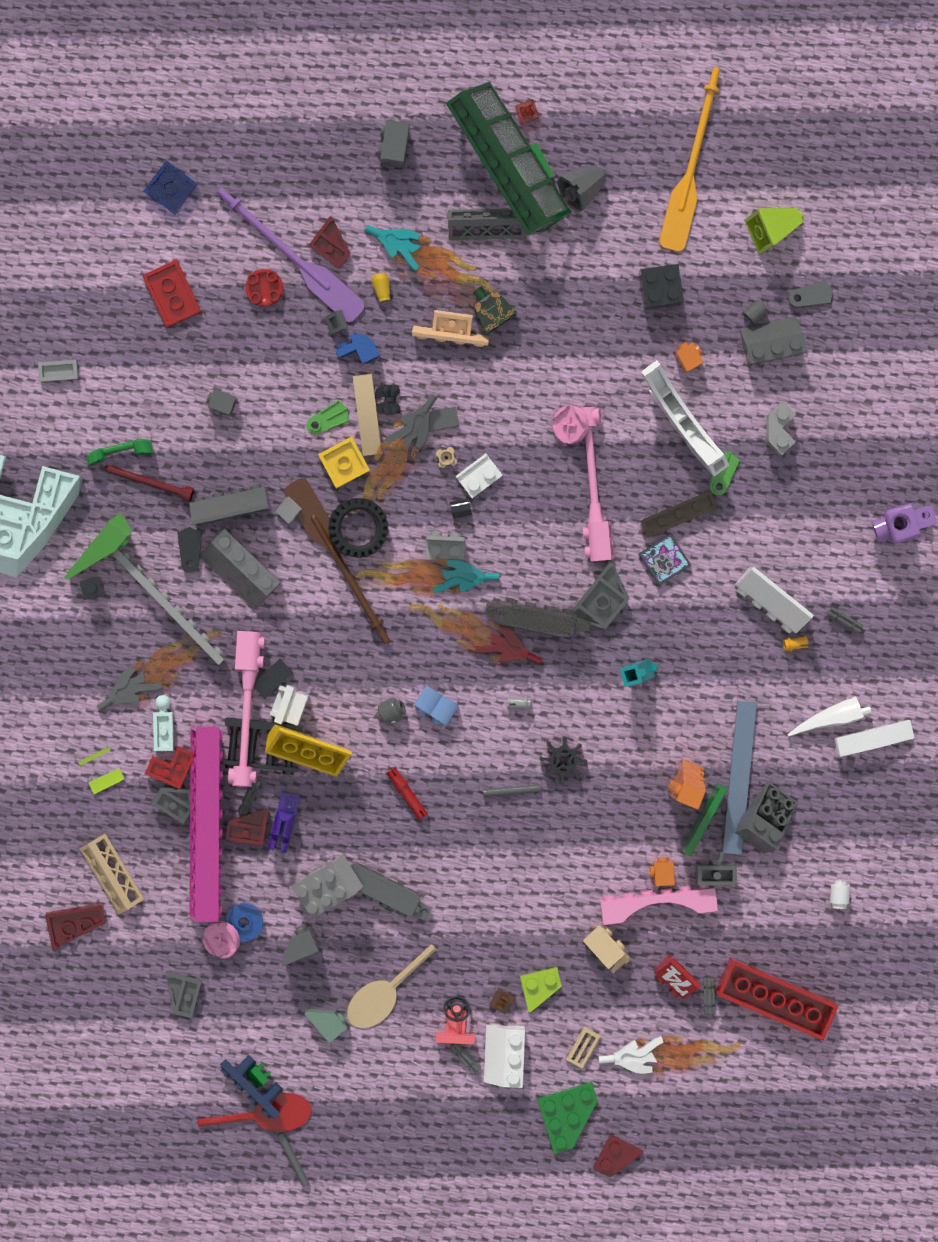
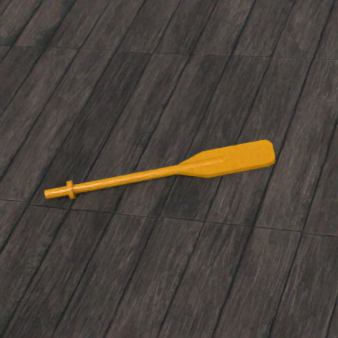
M713 67L709 85L704 86L707 94L687 172L671 192L659 238L661 247L673 251H681L685 248L697 203L694 171L714 93H719V88L716 85L721 69Z

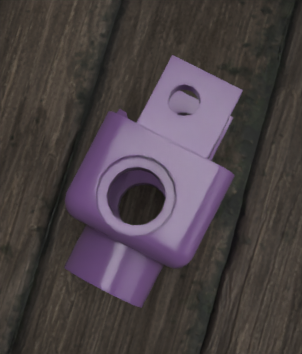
M913 503L885 510L882 513V518L872 521L878 543L889 540L893 544H898L921 537L919 529L938 524L933 506L930 505L913 510ZM897 517L903 521V526L900 530H897L893 524Z

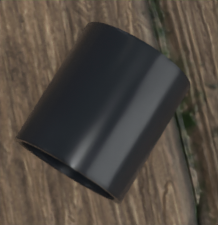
M469 498L450 502L453 519L472 515Z

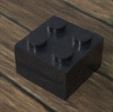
M679 264L640 269L639 279L644 310L678 306L684 303Z

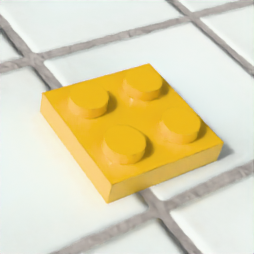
M353 437L318 454L336 489L370 471Z

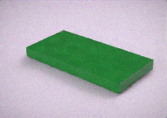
M718 782L681 847V850L689 856H692L728 791V788Z

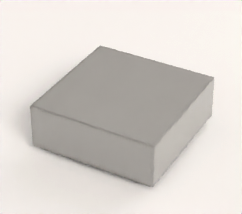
M286 497L275 512L288 524H291L303 509L290 497Z

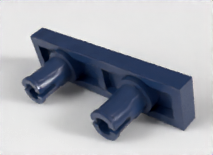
M248 1055L237 1067H233L225 1059L220 1064L222 1067L220 1071L227 1078L231 1076L236 1081L234 1085L241 1092L245 1090L249 1094L247 1098L254 1105L259 1103L263 1107L261 1112L268 1119L271 1117L276 1119L280 1113L272 1106V1102L284 1089L275 1082L264 1094H260L245 1079V1074L257 1062Z

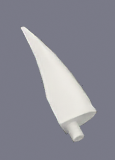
M856 697L847 699L801 723L788 733V737L817 728L846 725L862 720L865 715L872 713L870 706L861 709Z

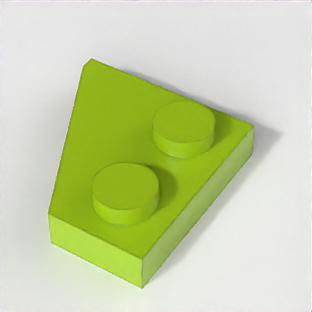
M557 967L520 976L528 1012H532L562 987Z

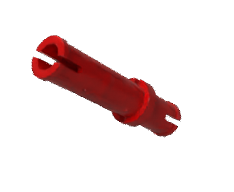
M396 766L391 768L390 771L388 770L386 775L395 785L394 789L399 791L417 819L420 820L423 816H426L428 812L408 786L409 782L407 779L404 780Z

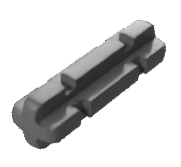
M830 608L827 613L829 618L836 619V622L848 629L851 628V631L859 634L863 628L862 624L854 622V619L842 612L839 613V610L835 608Z
M256 779V783H252V787L247 789L242 805L239 806L238 813L242 815L248 814L249 807L252 806L258 793L257 790L260 789L262 782Z
M706 977L703 979V986H705L703 988L704 1004H706L704 1014L714 1015L715 988L713 986H715V979Z
M451 1044L450 1049L453 1053H457L456 1056L466 1067H469L468 1070L472 1074H476L481 1069L478 1062H474L475 1059L465 1048H462V1044Z

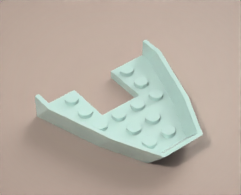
M0 455V479L6 456ZM42 466L33 503L0 495V573L18 577L43 549L78 497L83 477Z

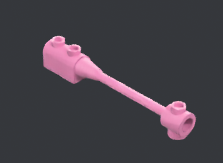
M583 407L581 409L588 418V431L585 436L591 498L587 527L583 528L584 539H589V546L585 547V556L590 558L591 562L614 560L612 521H604L598 501L592 427L602 423L600 408L596 409V407Z
M237 631L236 672H242L244 700L239 766L229 768L228 784H232L235 787H252V783H256L257 772L253 771V767H247L251 696L259 668H263L264 656H260V649L265 647V637H261L259 632Z

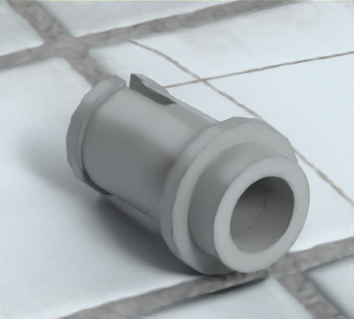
M527 696L525 698L508 697L507 709L531 710V698H527Z

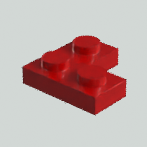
M178 746L171 763L152 756L145 774L180 789L191 766L192 759L196 754Z

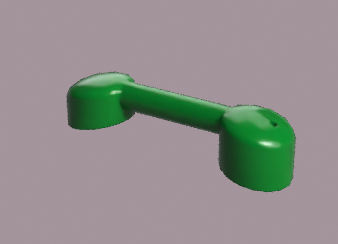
M136 439L126 443L95 449L86 457L88 466L104 461L108 454L133 448L137 455L154 454L152 442L148 439Z

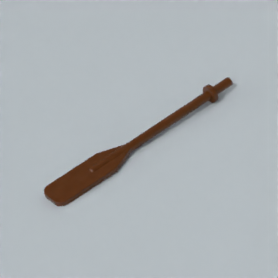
M298 479L286 486L284 494L303 509L297 517L307 534L330 552L371 621L370 629L375 628L384 644L388 643L391 640L381 625L384 623L383 619L378 620L329 537V516L306 479Z

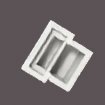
M280 685L272 711L270 712V715L276 717L274 722L283 724V721L298 726L310 695L296 691L294 686L287 685L284 687Z

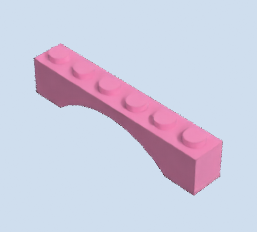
M698 885L699 888L692 889L691 886L679 887L680 890L672 891V888L660 889L661 892L659 893L647 890L642 891V895L635 896L634 893H624L623 897L615 898V895L604 896L603 900H600L603 925L623 923L637 910L656 903L681 904L698 913L718 911L716 890L714 886Z

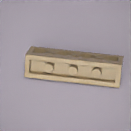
M106 834L80 848L118 915L144 900ZM102 840L106 846L105 852L100 851L96 843ZM108 858L115 861V869L109 867L107 863ZM118 874L125 878V885L119 884L117 880ZM128 891L133 892L137 898L132 903L127 897Z

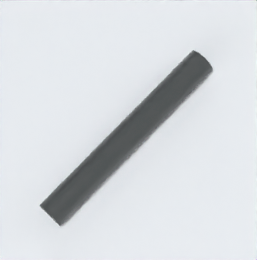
M540 784L483 789L484 797L541 792Z
M284 1132L278 1134L277 1138L302 1186H307L309 1181Z

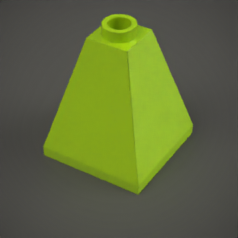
M760 208L744 219V222L760 255L802 224L804 216L798 208Z

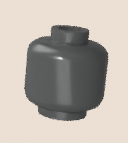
M392 697L379 703L376 715L380 722H384L386 725H393L403 720L406 708L400 699L397 700Z

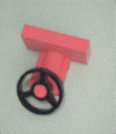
M452 996L445 1001L443 1007L444 1014L447 1017L446 1032L436 1031V1043L474 1045L475 1034L465 1033L466 1018L470 1014V1004L461 996ZM454 999H459L464 1001L465 1004L452 1005L449 1002ZM468 1006V1012L466 1014V1010L463 1009H465Z

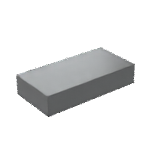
M77 360L38 362L39 382L79 379Z

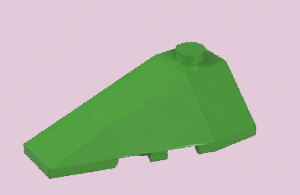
M117 514L106 524L64 578L66 580L113 553L120 546L124 548L131 539L128 537L132 530L123 514Z

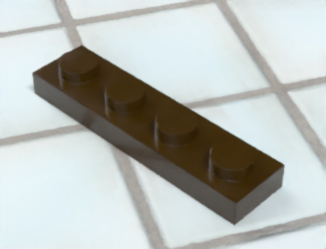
M709 490L642 519L640 524L646 537L649 538L718 507Z

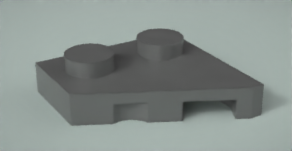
M161 787L150 804L184 824L190 815V790Z
M166 971L165 976L168 982L173 1014L193 1018L202 980Z

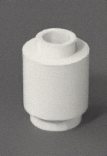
M835 880V884H831L830 890L832 908L847 909L850 885H847L846 881Z

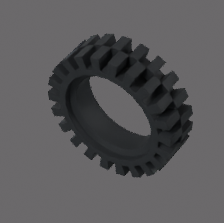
M351 498L345 500L333 510L329 518V537L336 549L343 554L356 558L368 557L371 554H375L378 549H381L383 543L387 540L386 537L389 533L387 516L381 507L368 499ZM364 510L375 521V535L365 545H351L342 536V520L351 511Z

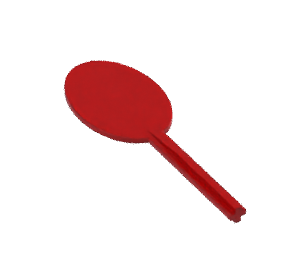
M280 1093L272 1102V1106L280 1113L276 1119L273 1117L268 1119L261 1112L263 1107L258 1103L254 1112L197 1119L198 1127L255 1120L259 1126L266 1130L285 1132L300 1127L309 1119L311 1105L304 1097L298 1094Z

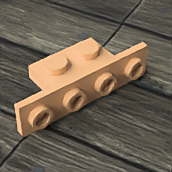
M435 310L432 328L413 326L412 336H416L418 339L433 338L439 342L448 340L454 341L456 344L471 343L476 347L488 346L489 336L471 333L473 315Z

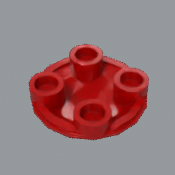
M260 269L248 275L245 291L253 304L260 307H268L274 305L280 299L283 293V283L275 271Z

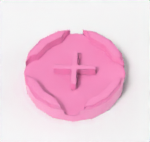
M575 405L564 406L555 413L553 431L561 442L573 444L583 440L588 431V418L581 408Z
M225 921L212 922L204 930L203 943L211 955L225 959L238 951L240 937L233 925Z

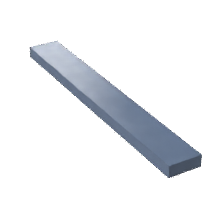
M737 701L722 846L723 853L742 855L743 838L737 835L735 831L747 807L756 702Z

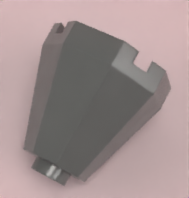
M597 166L566 172L557 180L560 194L563 198L565 196L568 197L570 202L567 204L570 208L581 212L589 205L605 184L606 173Z

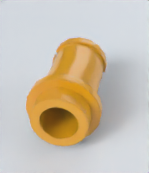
M807 636L793 639L788 637L786 640H783L785 651L792 652V650L809 647Z

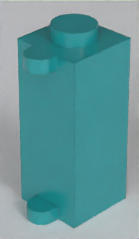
M646 659L620 668L624 687L640 684L654 678V671L658 669V665L652 664L650 659Z

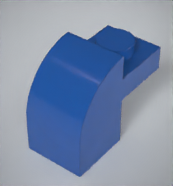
M363 334L349 335L352 343L344 342L338 345V349L335 350L339 359L357 351L363 365L380 358L374 342Z

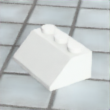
M486 1025L485 1083L501 1087L523 1088L524 1026Z

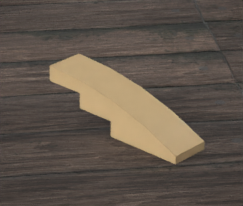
M372 374L353 376L363 456L382 454Z

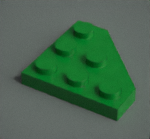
M592 1081L537 1098L554 1154L573 1149L598 1101Z

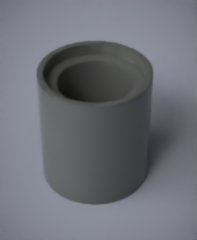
M757 299L743 312V315L751 320V324L755 325L769 311Z

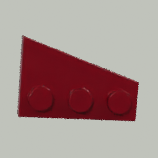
M103 903L46 912L45 917L52 951L65 943L73 941L82 934H86L105 924L107 920Z

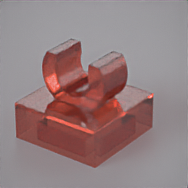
M533 99L515 105L521 125L540 118Z

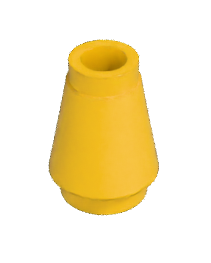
M387 273L371 275V283L379 302L389 300L390 285Z

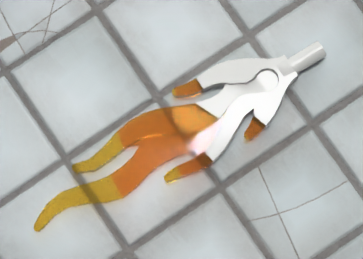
M667 1035L657 1037L641 1048H638L646 1041L645 1038H639L631 1041L621 1050L613 1053V1055L598 1056L599 1064L614 1063L635 1073H663V1068L644 1065V1063L656 1062L678 1069L688 1068L705 1061H716L714 1057L709 1055L694 1058L686 1057L692 1053L699 1051L728 1053L740 1047L741 1043L723 1046L701 1039L684 1045H670L666 1043L683 1041V1037Z

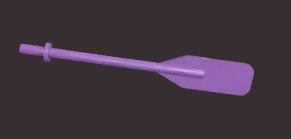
M222 187L217 191V194L230 205L229 210L231 212L236 210L299 267L307 287L334 312L342 310L346 322H352L360 315L365 307L364 302L325 267L302 260L240 204L242 200L239 197L235 200Z

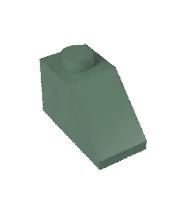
M309 1008L305 1011L306 1017L328 1043H331L347 1029L348 1025L346 1023L348 1020L342 1013L338 1014L333 1010Z

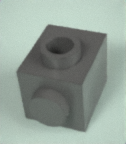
M214 389L213 393H209L206 403H208V408L212 409L211 413L221 417L223 414L231 416L238 398Z

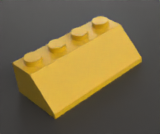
M274 724L267 736L265 749L267 754L336 777L352 755V752L347 748Z

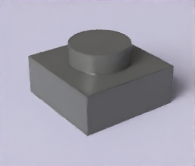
M342 310L325 316L331 335L348 328Z

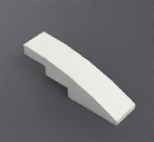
M904 720L834 739L838 756L842 757L914 739L911 721Z

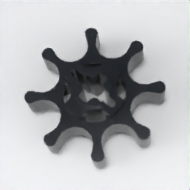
M566 736L562 737L563 743L559 748L553 747L551 742L548 741L546 744L552 749L551 755L546 758L539 757L541 762L548 761L551 764V768L545 772V776L549 777L551 773L558 772L561 776L559 782L562 785L565 783L564 776L567 773H573L576 779H580V775L575 772V766L578 763H588L586 759L580 760L576 757V751L582 748V744L578 743L575 748L570 749L566 746ZM560 756H568L566 759L568 763L566 765L564 763L559 764Z

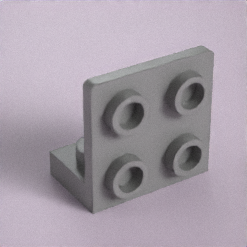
M430 532V536H426V560H464L465 537H461V533H450V537L442 536L440 532Z

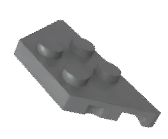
M610 561L567 615L566 621L604 629L610 625L630 599L613 562Z

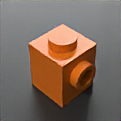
M687 342L677 347L678 351L674 353L685 373L704 363L701 355H703L698 345L695 346L693 342L689 345Z
M659 857L657 861H653V866H650V878H654L655 886L675 885L674 862L669 860V857Z

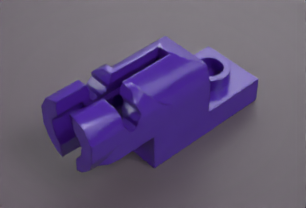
M282 791L268 846L269 850L274 851L278 838H283L280 852L287 853L301 795Z

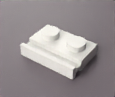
M485 453L455 477L470 497L474 498L503 475Z

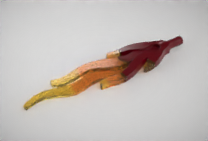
M441 603L438 604V607L444 613L459 617L463 621L454 622L443 618L429 606L423 604H411L408 606L409 608L425 612L440 629L457 632L470 638L475 644H470L463 639L457 638V641L466 648L481 653H502L500 655H492L490 657L492 660L507 662L526 659L540 665L543 659L529 653V650L524 647L519 637L512 630L498 625L492 620H489L490 625L501 632L504 637L495 635L477 616L470 612L453 610L444 607Z

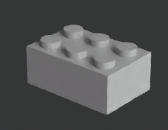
M341 855L304 876L291 887L313 919L355 895L363 888V885L344 855Z

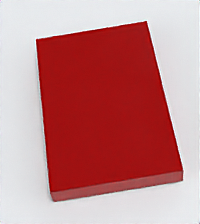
M177 259L142 275L166 328L201 313V309Z

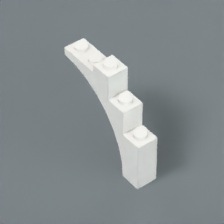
M656 360L641 371L650 388L649 392L653 400L667 415L671 425L684 438L689 450L713 476L727 468L729 463L725 455L688 410L665 374L661 364Z

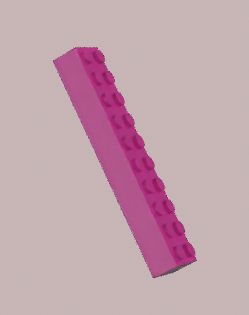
M190 725V752L196 754L190 766L189 917L194 922H218L219 916L222 915V907L219 905V897L222 896V887L219 885V878L222 877V867L219 866V858H222V847H219V839H222V828L219 827V820H222V808H219V800H222V789H219V781H222L223 773L222 769H219V762H222L223 753L220 750L223 732L220 731V727L214 725Z

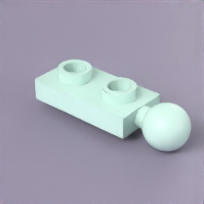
M160 695L155 701L159 712H153L154 751H173V712H167L171 701L168 696Z

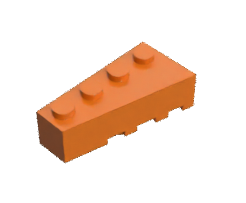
M682 760L675 779L671 780L668 785V795L680 803L699 809L706 792L705 778H703L704 768Z

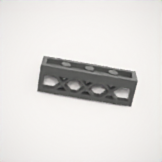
M511 208L448 210L449 240L525 238V231L522 226L521 232L510 230L513 225H521ZM475 226L483 228L480 233H474L471 229ZM493 226L503 228L500 232L495 233L490 230ZM452 227H462L464 231L460 234H452Z

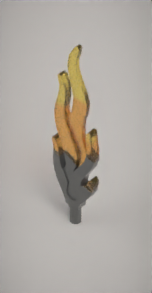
M431 394L423 406L421 405L418 409L403 415L394 423V428L406 425L387 436L380 444L374 460H379L384 449L388 447L387 453L381 464L367 477L363 494L364 499H371L377 482L388 472V478L378 489V500L381 499L383 492L401 476L406 465L409 446L415 437L417 439L412 448L411 458L414 459L418 450L424 444L428 435L429 410L437 400L436 396ZM354 510L351 513L354 515L362 510Z
M208 631L205 634L211 637L220 634L221 631ZM188 634L183 640L164 646L156 651L143 671L135 678H131L132 674L144 662V659H140L135 665L123 671L117 679L111 694L108 696L109 698L97 705L98 710L102 712L112 704L134 703L148 698L147 694L137 695L135 693L157 690L169 684L179 672H174L166 679L161 680L163 676L175 666L192 660L197 655L201 646L194 641L184 652L170 656L174 650L188 643L191 638Z

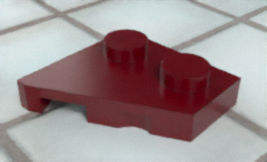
M330 216L308 246L340 269L351 253L333 217Z

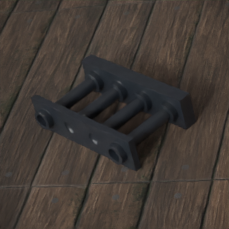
M226 717L225 726H229L231 730L228 759H222L220 764H225V768H233V766H239L240 761L235 760L238 731L242 727V719ZM250 720L247 767L282 770V774L294 775V772H298L299 767H294L293 762L285 760V765H275L274 756L267 754L266 763H257L254 760L257 733L260 732V729L267 730V734H269L274 724L302 733L303 725L297 726L287 723L279 724L269 721Z

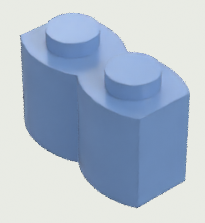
M426 685L414 704L417 706L416 711L424 716L426 714L433 717L432 721L439 726H442V724L447 725L459 707L428 685Z

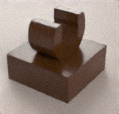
M498 988L489 1006L507 1014L515 997Z

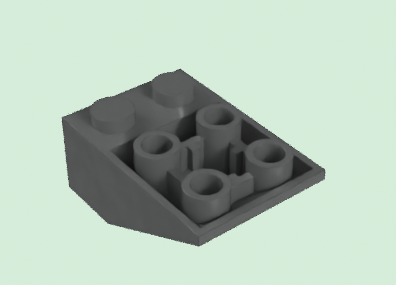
M768 781L742 816L735 833L762 853L777 850L798 802Z

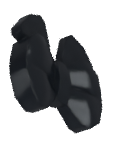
M380 385L376 388L374 394L385 398V402L376 404L378 413L388 415L399 413L401 408L396 403V396L400 393L398 386Z

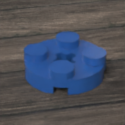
M250 903L236 904L228 911L225 917V922L233 925L238 931L240 942H247L256 938L264 924L262 912ZM246 917L250 924L241 927L242 924L239 922V919Z

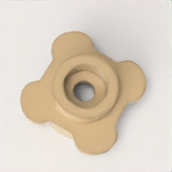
M448 447L447 450L443 451L437 450L436 456L439 458L438 465L440 468H445L447 465H456L457 460L454 458V449L452 447Z

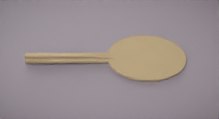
M431 944L391 982L377 980L362 987L353 996L348 1006L347 1016L349 1022L357 1028H369L383 1021L395 1005L397 998L395 988L437 950L435 946Z

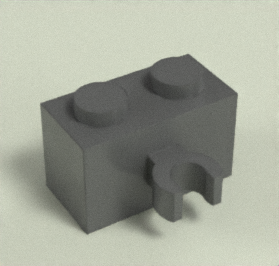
M709 851L708 856L712 864H696L695 883L697 885L737 886V866L735 864H721L724 858L722 851H719L717 859H714L713 852Z

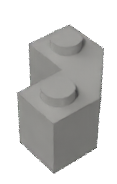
M783 401L766 415V444L778 456H782L796 442L783 429L796 415Z

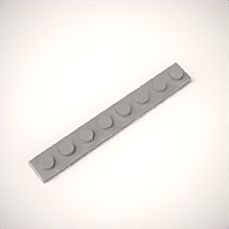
M117 549L112 553L218 665L226 661L223 658L225 655L218 646L214 648L210 644L212 640L205 633L201 635L196 630L198 628L197 624L192 619L187 620L183 616L185 612L178 605L174 607L170 603L171 597L165 591L161 593L156 588L159 585L151 577L147 579L143 575L145 570L138 563L134 565L130 561L132 557L125 550L121 552Z

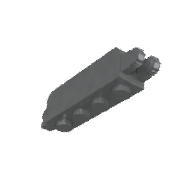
M358 862L351 864V868L363 885L359 892L363 893L362 896L371 901L374 898L380 901L379 905L382 907L396 909V913L406 918L407 915L410 917L414 915L427 919L431 908L420 901L418 892Z

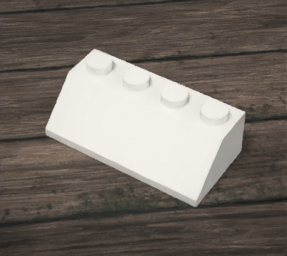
M749 567L735 584L738 588L736 591L741 596L751 598L753 600L751 604L759 610L761 608L766 610V616L774 622L778 620L782 623L781 628L789 634L791 631L797 633L814 616L755 567Z

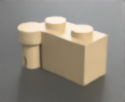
M599 925L583 942L608 969L614 965L610 970L614 974L623 964H627L632 959L624 951L626 947L620 940L616 942L611 937L613 935L612 931L606 925L604 927Z

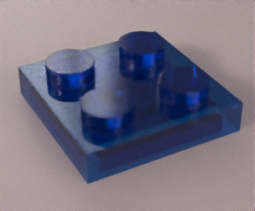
M166 160L143 191L172 214L176 215L198 184Z

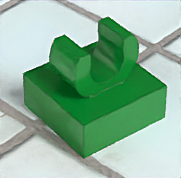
M264 1063L252 1067L245 1074L256 1088L263 1086L268 1081L266 1077L271 1074L270 1071H267L265 1074L261 1072V1068L265 1065Z

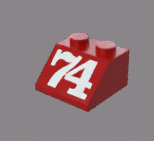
M670 954L654 969V972L657 974L655 978L662 985L666 983L671 987L669 991L676 998L680 996L682 999H685L701 987L697 979Z

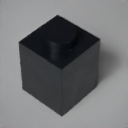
M101 577L79 581L84 600L106 596Z

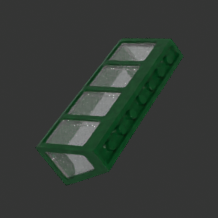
M491 82L462 91L446 102L447 107L527 236L543 233L572 213Z

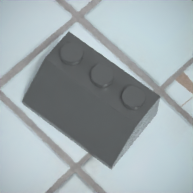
M796 316L739 329L747 366L801 355L807 352L803 332Z

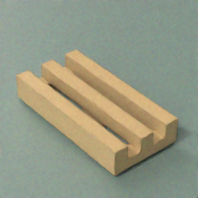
M584 1026L566 1061L583 1070L601 1035ZM585 1033H588V1036L586 1037V1039H585L583 1045L581 1046V1048H580L578 1054L576 1055L575 1059L573 1060L572 1057H573L575 1051L577 1050V1048H578L580 1042L582 1041V1039H583ZM594 1036L595 1039L581 1064L578 1063L591 1037Z

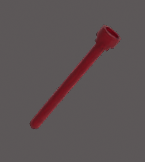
M110 465L104 467L107 473L179 495V498H182V501L190 503L194 494V488L192 487L179 488Z

